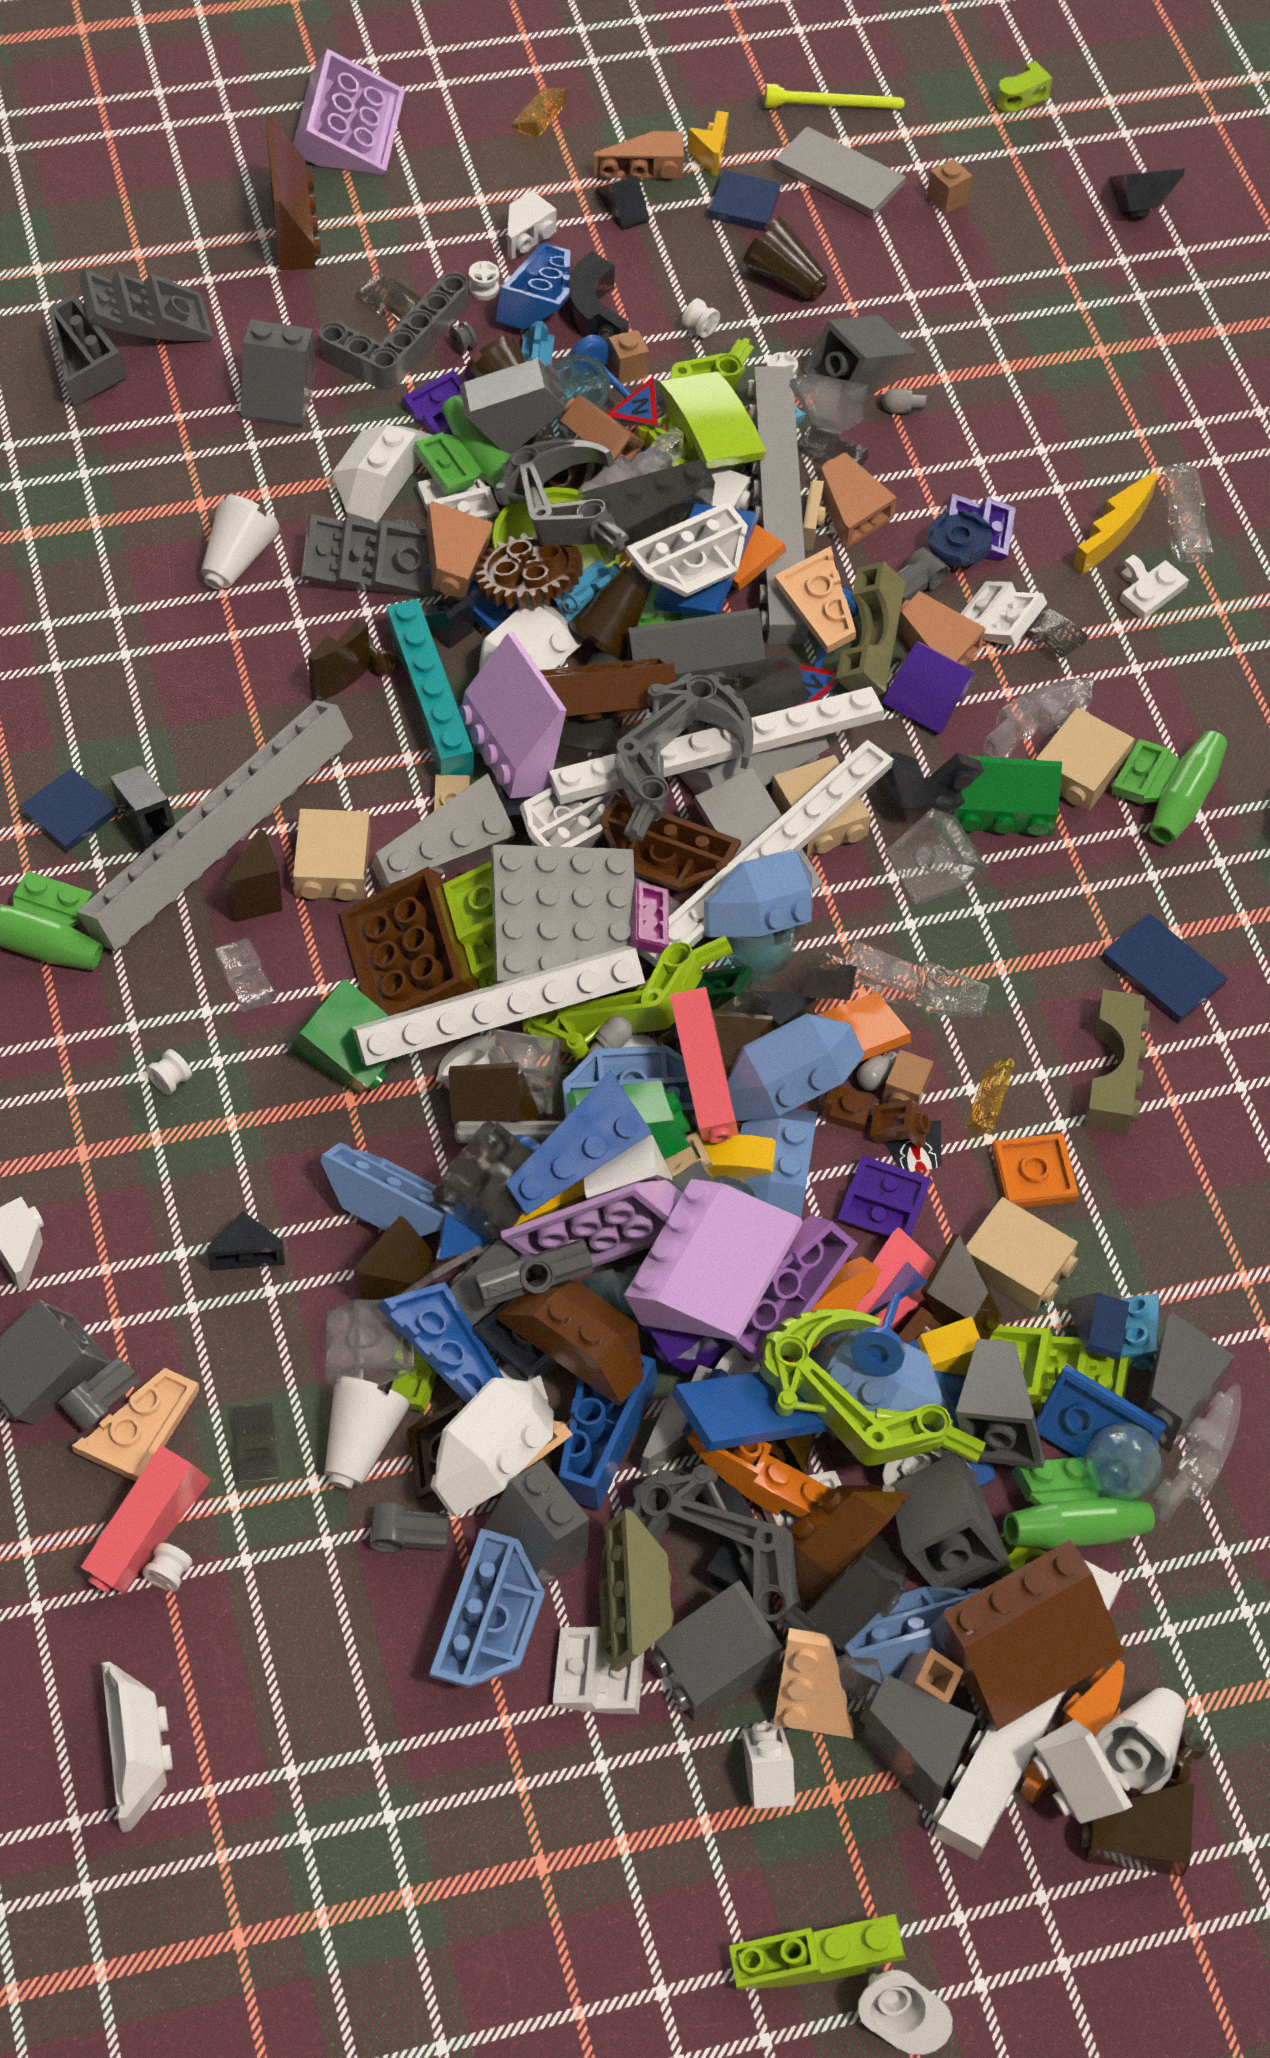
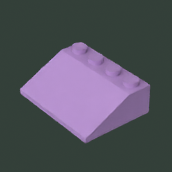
M326 49L311 73L293 143L305 160L317 166L384 175L389 162L405 89Z
M514 632L507 633L466 689L462 706L458 710L472 743L477 746L486 765H489L496 776L498 784L502 785L509 798L531 797L547 790L550 786L549 771L554 768L567 710Z
M691 1179L624 1296L640 1325L739 1341L802 1226V1219L726 1184Z
M668 1180L634 1183L501 1231V1238L522 1254H537L583 1239L590 1252L593 1263L592 1267H596L652 1247L683 1193Z

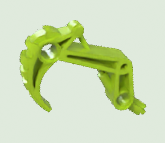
M747 338L743 340L738 339L729 353L675 363L669 379L719 372L735 392L739 379L745 372L744 363L753 351L754 346L749 344L750 340ZM667 405L666 414L658 419L659 426L665 422V430L638 425L636 436L645 442L649 451L648 465L651 462L692 471L697 476L696 483H699V485L705 483L713 468L704 469L697 451L691 452L688 443L683 439L684 434H678ZM748 462L722 467L738 472Z
M726 936L692 950L691 945L688 943H673L662 952L651 977L641 984L636 991L582 1001L525 1018L522 1023L524 1034L529 1040L540 1047L543 1053L571 1052L572 1056L577 1059L583 1058L588 1054L589 1048L587 1044L596 1038L595 1036L599 1033L598 1030L614 1016H622L628 1019L632 1025V1033L667 1029L675 1022L670 995L695 989L702 978L703 972L701 967L732 954V948Z
M823 1308L816 1309L814 1313L805 1311L798 1313L796 1318L790 1317L781 1321L776 1326V1331L768 1333L762 1341V1366L759 1372L764 1380L775 1388L778 1397L774 1406L775 1411L781 1416H790L794 1409L816 1412L864 1465L875 1466L933 1451L938 1452L941 1447L977 1464L986 1443L951 1426L953 1420L942 1406L927 1404L908 1412L875 1408V1411H868L809 1357V1352L813 1346L826 1335L840 1330H862L871 1326H878L881 1319L848 1309ZM782 1356H790L795 1362H787ZM797 1391L807 1403L797 1402L798 1399L795 1392ZM923 1424L931 1425L936 1432L928 1431Z

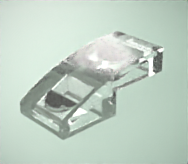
M248 937L215 949L223 973L243 1013L276 1001L275 992L262 970L260 958Z

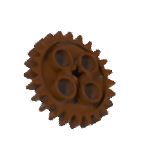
M522 533L520 539L517 540L509 536V543L506 544L498 541V549L488 548V556H480L481 563L476 564L477 572L475 575L480 594H485L487 601L495 600L496 606L506 602L507 609L512 608L515 604H519L520 610H523L527 604H532V607L535 609L538 607V602L541 601L550 605V598L563 599L562 591L572 592L571 585H579V577L583 576V563L578 546H558L555 544L543 546L538 542L536 533L532 537H527L525 533Z

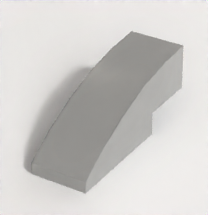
M698 1365L691 1382L707 1380L712 1369ZM672 1391L668 1395L642 1455L641 1473L646 1475L667 1464L689 1445L688 1438L682 1433L687 1418L672 1396Z

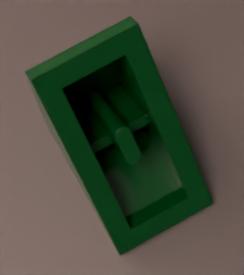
M748 965L705 972L702 974V978L695 989L706 987L713 1011L741 1013L744 1009L745 990H751L753 969Z

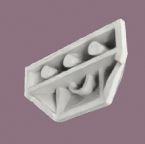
M394 425L362 430L332 472L347 517L378 523L421 461L414 452L415 442L433 435L409 427Z
M728 501L627 546L625 552L645 577L687 597L737 573L748 525Z
M538 602V607L534 609L532 604H527L523 610H520L519 607L482 640L479 671L507 633L514 632L539 670L556 668L582 644L584 638L569 627L571 621L568 622L559 607Z
M550 787L520 805V810L533 846L595 848L605 839L600 819L614 795H621L617 790L560 805L553 787Z
M492 1378L443 1429L437 1454L436 1475L432 1477L431 1488L452 1516H458L503 1491L510 1480L515 1478L553 1438L554 1412L533 1382Z
M104 1662L102 1663L117 1814L121 1831L127 1832L131 1831L167 1786L166 1770H172L173 1763L170 1745H162L161 1732L169 1731L166 1707H158L153 1691L113 1663Z

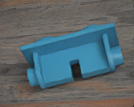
M535 321L530 326L529 333H524L522 353L526 362L538 358L547 366L552 363L555 335H548V328L543 321Z
M599 559L583 570V576L579 577V585H571L572 592L562 591L563 599L561 600L553 597L568 622L619 572L615 566L607 567Z
M1159 1293L1122 1298V1300L1129 1302V1309L1120 1358L1131 1357L1136 1368L1140 1370L1149 1369L1155 1361L1154 1354L1158 1353Z

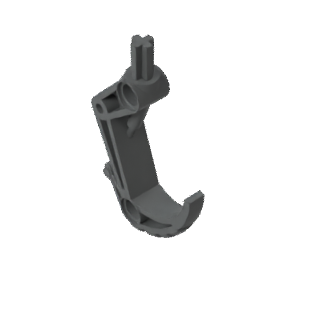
M578 439L543 440L534 442V444L529 446L525 445L517 448L508 462L503 463V479L494 488L497 501L502 505L511 504L514 500L527 503L529 515L538 542L541 545H588L605 542L613 549L622 550L625 548L624 542L629 540L628 535L616 526L615 519L608 513L606 505L602 500L591 499L554 504L549 502L543 488L544 483L550 478L573 465L595 462L611 467L614 464L611 451L606 447Z
M687 673L677 682L665 686L659 683L651 685L648 688L647 703L653 707V715L618 741L614 769L633 810V814L623 832L624 835L630 837L629 841L636 843L637 840L643 841L651 822L661 819L665 814L669 787L664 779V759L660 756V751L694 720L718 725L732 733L742 749L743 755L740 768L747 769L754 741L752 719L744 701L741 698H737V692L730 685L723 686L720 684L718 677L712 674L708 676H692L691 673Z
M698 1465L694 1468L692 1474L684 1476L675 1472L658 1470V1474L648 1477L641 1485L637 1484L635 1486L633 1496L636 1502L634 1507L627 1506L626 1509L632 1510L657 1542L678 1517L733 1539L742 1556L739 1561L753 1587V1601L764 1619L770 1621L777 1629L785 1627L788 1631L791 1628L827 1634L800 1609L802 1602L798 1594L794 1543L791 1532L785 1527L728 1511L714 1485L717 1481V1472L713 1467ZM707 1486L717 1507L697 1502L695 1498ZM666 1491L669 1496V1503L666 1508L661 1510L658 1499L660 1494ZM744 1544L752 1547L754 1554L753 1552L748 1553ZM779 1593L783 1600V1606L777 1614H774L770 1606L771 1600L774 1595Z

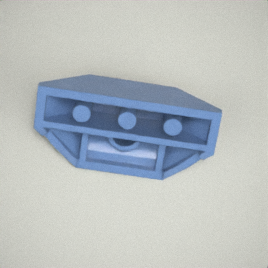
M789 849L738 863L721 882L714 895L710 894L704 901L705 936L761 937L811 922L813 910L812 873L798 852Z
M807 1013L743 1046L727 1079L736 1120L744 1121L779 1117L843 1084L865 1056L852 1025L849 1022H840Z
M667 1045L594 1049L562 1082L565 1118L572 1112L567 1093L573 1090L594 1088L610 1070L620 1085L661 1080L668 1093L673 1090L676 1092L684 1108L682 1110L684 1116L687 1118L695 1114L683 1056Z
M794 1108L779 1117L753 1119L743 1123L740 1135L773 1138L776 1141L774 1169L772 1174L732 1181L731 1187L801 1218L817 1112Z
M341 1142L322 1154L320 1161L341 1207L354 1214L358 1220L369 1222L386 1232L401 1215L407 1219L420 1236L442 1230L448 1196L446 1190L382 1157L363 1150H353L349 1145Z
M846 1329L841 1330L839 1333L836 1331L828 1334L821 1339L820 1343L812 1349L809 1355L815 1363L868 1411H875V1408L908 1412L927 1404H936L946 1410L948 1409L942 1397L929 1355L905 1342L903 1343L906 1355L902 1367L896 1373L888 1376H874L865 1373L853 1361L850 1349L855 1336L861 1330ZM923 1424L928 1431L936 1432L931 1425Z
M480 1529L429 1674L430 1677L470 1688L521 1667L545 1592L519 1539Z
M925 1586L855 1606L844 1618L841 1626L836 1628L834 1637L852 1664L882 1680L886 1674L899 1679L908 1658L932 1648L949 1660L929 1627L943 1612L980 1592V1589L963 1591L948 1587Z

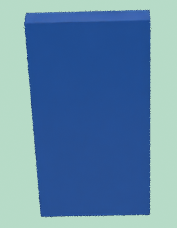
M695 503L688 519L717 506ZM735 509L748 525L740 559L741 562L758 518L756 512ZM735 575L687 597L660 584L653 601L654 608L656 610L700 617L719 614Z
M759 1371L676 1384L672 1392V1396L707 1451L831 1430L819 1415L813 1411L794 1409L790 1416L779 1415L774 1408L778 1398L775 1388L764 1380ZM796 1391L797 1402L807 1403Z

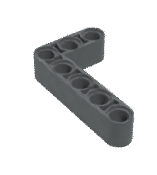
M450 272L442 276L381 343L341 323H325L319 329L321 359L376 388L389 390L396 387L467 309L468 280L466 276L458 272Z

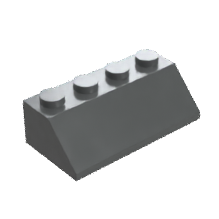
M754 608L628 628L626 661L666 657L675 664L676 682L687 673H691L692 676H708L712 674L720 679L719 683L723 686L752 684L764 681L766 658L759 609Z

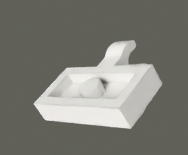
M1132 555L1124 561V565L1127 568L1121 572V576L1133 585L1122 592L1119 601L1141 620H1145L1186 589L1189 579L1166 560L1148 573L1143 562L1137 556Z

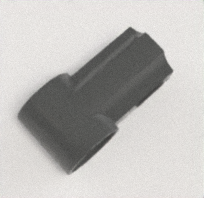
M925 547L918 549L909 559L907 566L897 573L906 582L902 604L906 600L910 601L918 591L922 592L927 587L935 590L949 575L950 567Z
M117 1357L88 1382L84 1380L58 1403L84 1432L110 1410L109 1406L133 1388L139 1380L128 1362Z
M379 1503L373 1509L369 1545L372 1549L383 1553H398L403 1551L405 1547L447 1550L449 1514L408 1511L405 1506L397 1503Z

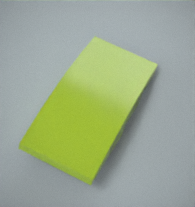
M719 372L659 382L660 390L678 434L685 435L691 452L697 451L704 469L764 460L767 451L754 423L732 387Z
M491 861L442 884L457 938L464 945L472 975L478 980L480 989L495 985Z
M998 1325L989 1339L1015 1342L1034 1411H1041L1056 1380L1066 1365L1125 1399L1131 1357L1114 1359L1087 1351L1080 1338L1052 1336L1050 1328Z

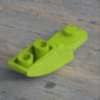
M896 1914L815 1932L811 1928H806L729 1946L737 1989L793 1986L845 1978L867 1973L866 1968L906 1960Z

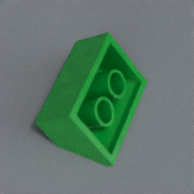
M969 756L980 760L984 772L969 787L961 791L965 803L951 811V829L992 831L1002 834L1024 833L1035 836L1053 835L1059 807L1062 774L1061 761Z

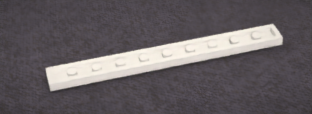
M871 686L753 717L751 719L754 741L751 754L883 720L884 709ZM720 726L676 737L660 751V756L664 759V777L739 758L743 755L736 737ZM616 753L550 770L549 780L560 805L623 788L614 769Z
M869 740L865 741L736 856L727 867H724L669 916V945L676 942H685L693 947L705 936L704 901L710 894L714 895L721 882L738 863L789 849L796 850L797 852L801 850L892 768L893 758ZM637 948L638 953L656 967L661 954Z

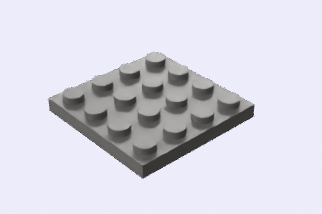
M522 845L492 846L495 985L624 946L633 947L631 946V906L635 883L633 849Z

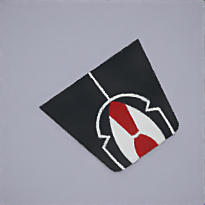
M941 1120L930 1121V1131L926 1134L925 1147L917 1148L909 1138L885 1142L897 1167L911 1172L941 1167Z

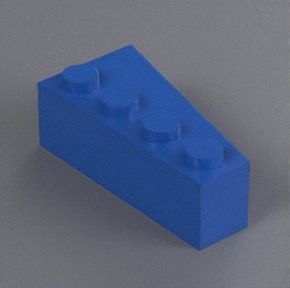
M641 1355L643 1380L620 1406L577 1376L578 1383L575 1399L572 1402L569 1430L573 1435L565 1440L559 1472L560 1482L576 1503L597 1510L600 1509L657 1387L658 1376L655 1359Z

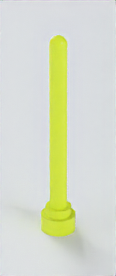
M766 84L765 108L777 109V106H783V103L902 109L905 105L904 99L900 97L784 91V88H779L778 84Z

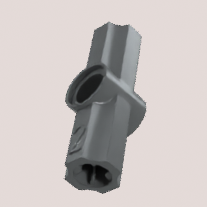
M580 1239L537 1254L527 1253L520 1256L516 1261L473 1274L474 1283L482 1305L488 1307L530 1292L542 1293L548 1290L551 1285L593 1272V1263L585 1241ZM539 1264L541 1266L539 1278L528 1282L526 1280V1271L530 1266Z

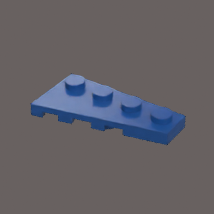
M611 1070L505 1183V1187L525 1216L652 1134V1131Z

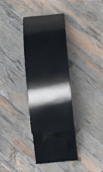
M594 251L584 256L576 264L570 275L568 313L572 325L583 338L597 335L606 343H609V337L629 332V321L599 301L614 288L615 265Z
M893 751L889 755L893 758L892 768L875 783L881 794L892 804L924 815L937 816L949 813L963 805L965 800L961 791L969 787L984 772L980 760L956 753L932 775L924 778L916 758Z
M676 1470V1472H675V1473H678V1474H680V1475H682V1476L685 1475V1474L681 1473V1472L678 1471V1470ZM718 1476L714 1485L726 1509L754 1518L743 1496L733 1486ZM707 1486L695 1498L697 1502L717 1507ZM717 1533L720 1547L706 1569L704 1586L720 1594L741 1580L747 1590L750 1581L739 1561L742 1556L734 1540ZM744 1544L748 1553L753 1552L754 1554L753 1548Z

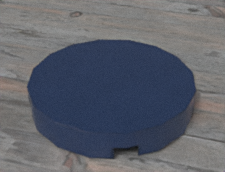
M958 511V514L950 515V512L942 514L932 522L928 529V548L930 552L942 562L951 566H968L978 563L988 555L992 547V533L988 522L978 514L969 511Z

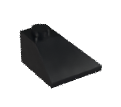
M1185 169L1110 176L1109 182L1120 212L1130 211V217L1148 215V209L1158 208L1185 175Z

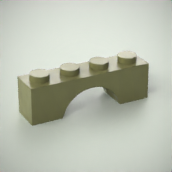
M885 561L859 567L856 571L852 596L860 612L862 634L857 647L841 650L836 679L850 692L871 686L876 695L886 692L906 582Z
M1102 990L1097 1008L1094 1038L1105 1043L1114 1052L1119 1067L1105 1076L1092 1079L1086 1104L1084 1127L1127 1134L1130 1122L1138 1120L1140 1100L1134 1098L1135 1091L1141 1090L1144 1070L1138 1069V1061L1144 1060L1147 1040L1141 1039V1031H1147L1150 1011L1144 1010L1145 996Z

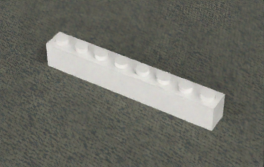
M624 946L351 1028L361 1062L368 1066L643 984L645 980L636 948Z
M1085 1561L1094 1575L1109 1612L1123 1580ZM1066 1691L997 1732L994 1731L991 1725L986 1733L981 1730L978 1731L969 1748V1752L974 1754L969 1766L960 1764L950 1784L956 1788L950 1801L944 1797L942 1798L932 1817V1820L938 1823L933 1837L978 1860L1021 1779L1022 1773L1035 1752L1033 1743L1042 1739Z

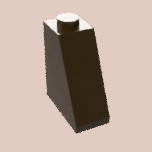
M1184 1783L1129 1799L1132 1807L1127 1810L1081 1824L1079 1847L1086 1848L1085 1863L1184 1877L1191 1864L1194 1784Z

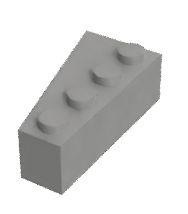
M488 773L376 852L371 866L382 890L427 866L438 875L491 855L493 845L512 844L516 836L515 830Z

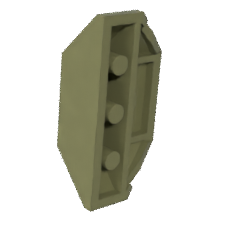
M624 1509L604 1526L603 1538L606 1539V1543L601 1554L599 1574L602 1654L606 1662L610 1664L611 1671L615 1672L622 1670L646 1651L672 1627L673 1609L671 1608L670 1600L671 1574L668 1567V1554L635 1513L628 1509Z

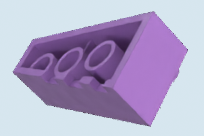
M810 1215L803 1221L739 1341L725 1340L749 1360L762 1365V1341L767 1334L776 1331V1326L781 1321L790 1317L796 1318L798 1313L811 1311L858 1243L832 1221Z

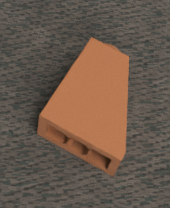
M579 394L576 399H570L565 405L566 409L562 411V414H564L560 420L585 441L593 442L609 449L614 463L626 469L645 444L644 441Z
M844 452L835 459H829L823 464L820 470V481H824L822 498L844 548L848 549L894 519L897 497L848 454Z
M431 501L425 527L432 587L434 590L456 598L465 597L477 571L476 564L480 563V556H484L488 547L493 523Z
M918 591L911 601L906 600L901 605L898 633L911 650L916 642H921L954 661L967 666L982 649L985 627L926 594Z

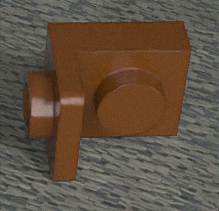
M837 1086L821 1094L819 1097L818 1105L824 1107L822 1121L864 1132L874 1095Z
M914 1099L874 1105L870 1137L876 1143L909 1138L917 1148L925 1147L926 1134L930 1131V1120L927 1113L923 1112Z
M920 1307L899 1333V1336L903 1342L908 1344L917 1339L921 1334L943 1327V1325L936 1321L933 1315L926 1309Z

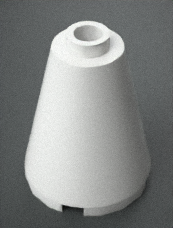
M227 495L225 500L222 498L219 502L201 569L204 581L210 587L217 590L229 588L277 536L280 530L279 523L271 513L268 512L265 517L257 510L260 505L235 495Z
M346 1376L341 1377L340 1380L337 1379L333 1391L325 1474L331 1477L330 1483L332 1485L347 1490H352L353 1485H362L406 1414L410 1403L406 1397L391 1389L387 1395L385 1392L377 1389L378 1384Z
M1154 1689L1104 1725L1095 1738L1124 1790L1129 1791L1133 1787L1142 1789L1141 1794H1149L1160 1790L1172 1775L1186 1714V1706L1182 1698L1170 1689Z

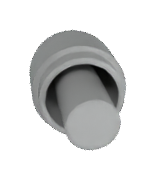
M892 388L884 393L882 404L885 410L890 413L907 414V412H911V408H926V395H912V390H908V388Z
M622 1016L610 1018L598 1030L599 1033L595 1036L598 1041L588 1052L591 1053L594 1049L622 1048L632 1036L633 1029L630 1021Z
M889 1051L885 1056L877 1055L867 1060L857 1071L856 1078L858 1084L863 1089L869 1091L880 1088L886 1083L897 1054L894 1051Z

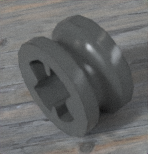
M463 321L459 324V328L453 326L449 329L451 342L458 352L464 353L467 351V347L472 349L477 346L475 332L468 322Z

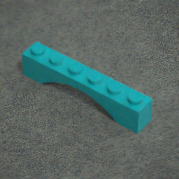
M419 599L386 606L387 632L396 657L404 666L414 690L438 775H467L473 777L474 751Z

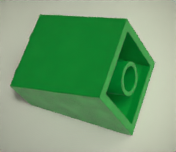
M345 978L329 992L286 1045L292 1052L359 1095L368 1087L374 1091L387 1075L383 1071L390 1060L396 1063L403 1056L401 1055L368 1066L361 1062L351 1027L388 1017L389 1015Z
M661 1080L621 1085L652 1131L651 1135H653L664 1160L690 1147L686 1132L691 1130L682 1112L684 1110L682 1103L674 1090L668 1093ZM593 1088L573 1090L567 1093L571 1111L575 1109Z

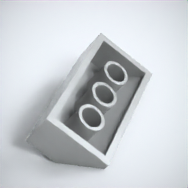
M780 706L770 713L791 707ZM825 735L751 754L747 769L740 768L742 757L678 773V775L694 794L698 795L753 768L766 789V785L773 781L774 775L794 769L801 764L805 765L816 761L820 753L829 749V745Z

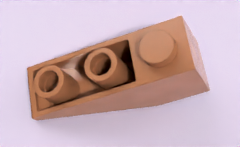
M652 131L594 152V178H629L638 176V179H683V131Z

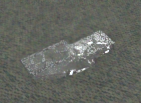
M674 426L666 434L659 435L654 443L644 452L636 454L632 462L621 455L614 461L611 467L605 465L595 478L583 483L578 491V501L599 499L605 503L607 511L635 502L657 490L671 479L672 463L683 455L684 432Z
M1184 464L1165 466V500L1172 552L1178 555L1179 563H1211L1213 549L1204 517L1206 502L1197 466Z
M1081 677L1058 681L1030 691L1007 704L998 712L995 730L986 736L982 757L1006 758L1014 751L1018 743L1023 739L1028 740L1033 737L1037 730L1047 737L1055 729H1060L1076 707L1084 711L1090 706L1094 699L1092 693L1096 680L1092 677Z
M855 941L851 947L843 973L845 977L873 987L872 993L878 992L885 1001L948 1016L980 1018L983 1014L990 985L925 960L920 967L858 941Z
M1235 1382L1226 1393L1221 1390L1218 1391L1207 1407L1210 1410L1209 1414L1204 1419L1198 1416L1186 1431V1435L1190 1438L1184 1450L1187 1454L1176 1468L1179 1474L1173 1481L1166 1478L1154 1494V1497L1158 1499L1154 1515L1166 1523L1187 1496L1201 1505L1218 1479L1234 1442L1239 1424L1241 1386Z

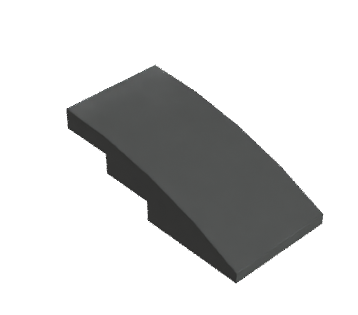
M84 269L78 277L88 320L91 323L119 332L148 338L175 341H210L213 338L202 294L152 273L144 281H141L117 271L112 279H108Z
M311 514L308 517L301 572L302 580L371 592L425 597L437 596L438 591L433 589L432 579L425 574L426 566L430 564L425 529L381 520L377 524L346 517L343 521Z

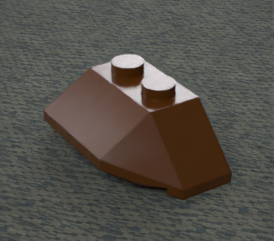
M616 794L600 819L609 848L633 849L635 876L679 892L715 876L723 868L727 867L741 845L740 839L665 813L661 819L651 822L643 841L637 840L636 843L629 841L630 837L623 833L633 814L629 799Z
M577 1280L551 1285L548 1290L542 1293L530 1292L515 1297L497 1316V1320L618 1406L627 1399L643 1380L637 1322Z
M838 1485L835 1489H831L823 1494L818 1501L819 1506L808 1517H804L794 1524L791 1534L794 1543L798 1594L802 1602L801 1610L892 1519L900 1509V1506L910 1498L905 1491L890 1485Z

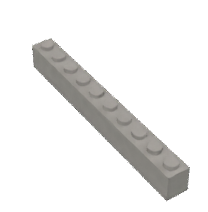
M755 367L753 380H748L747 397L748 399H753V404H749V416L755 424L767 451L764 460L752 461L751 463L752 474H758V480L753 481V499L759 500V506H755L754 511L757 513L758 518L756 524L783 542L786 547V552L758 575V578H764V584L759 585V604H765V611H761L760 615L762 631H767V644H807L809 628L775 584L776 574L805 560L793 368Z
M315 700L76 911L91 938L102 943L103 947L115 951L126 945L130 937L140 928L152 922L159 911L167 904L175 901L179 893L192 882L198 880L203 875V872L215 861L223 858L227 850L237 841L246 837L256 824L263 818L271 815L274 808L286 797L293 795L305 780L318 773L325 762L332 756L340 753L343 750V746L353 736L338 706Z

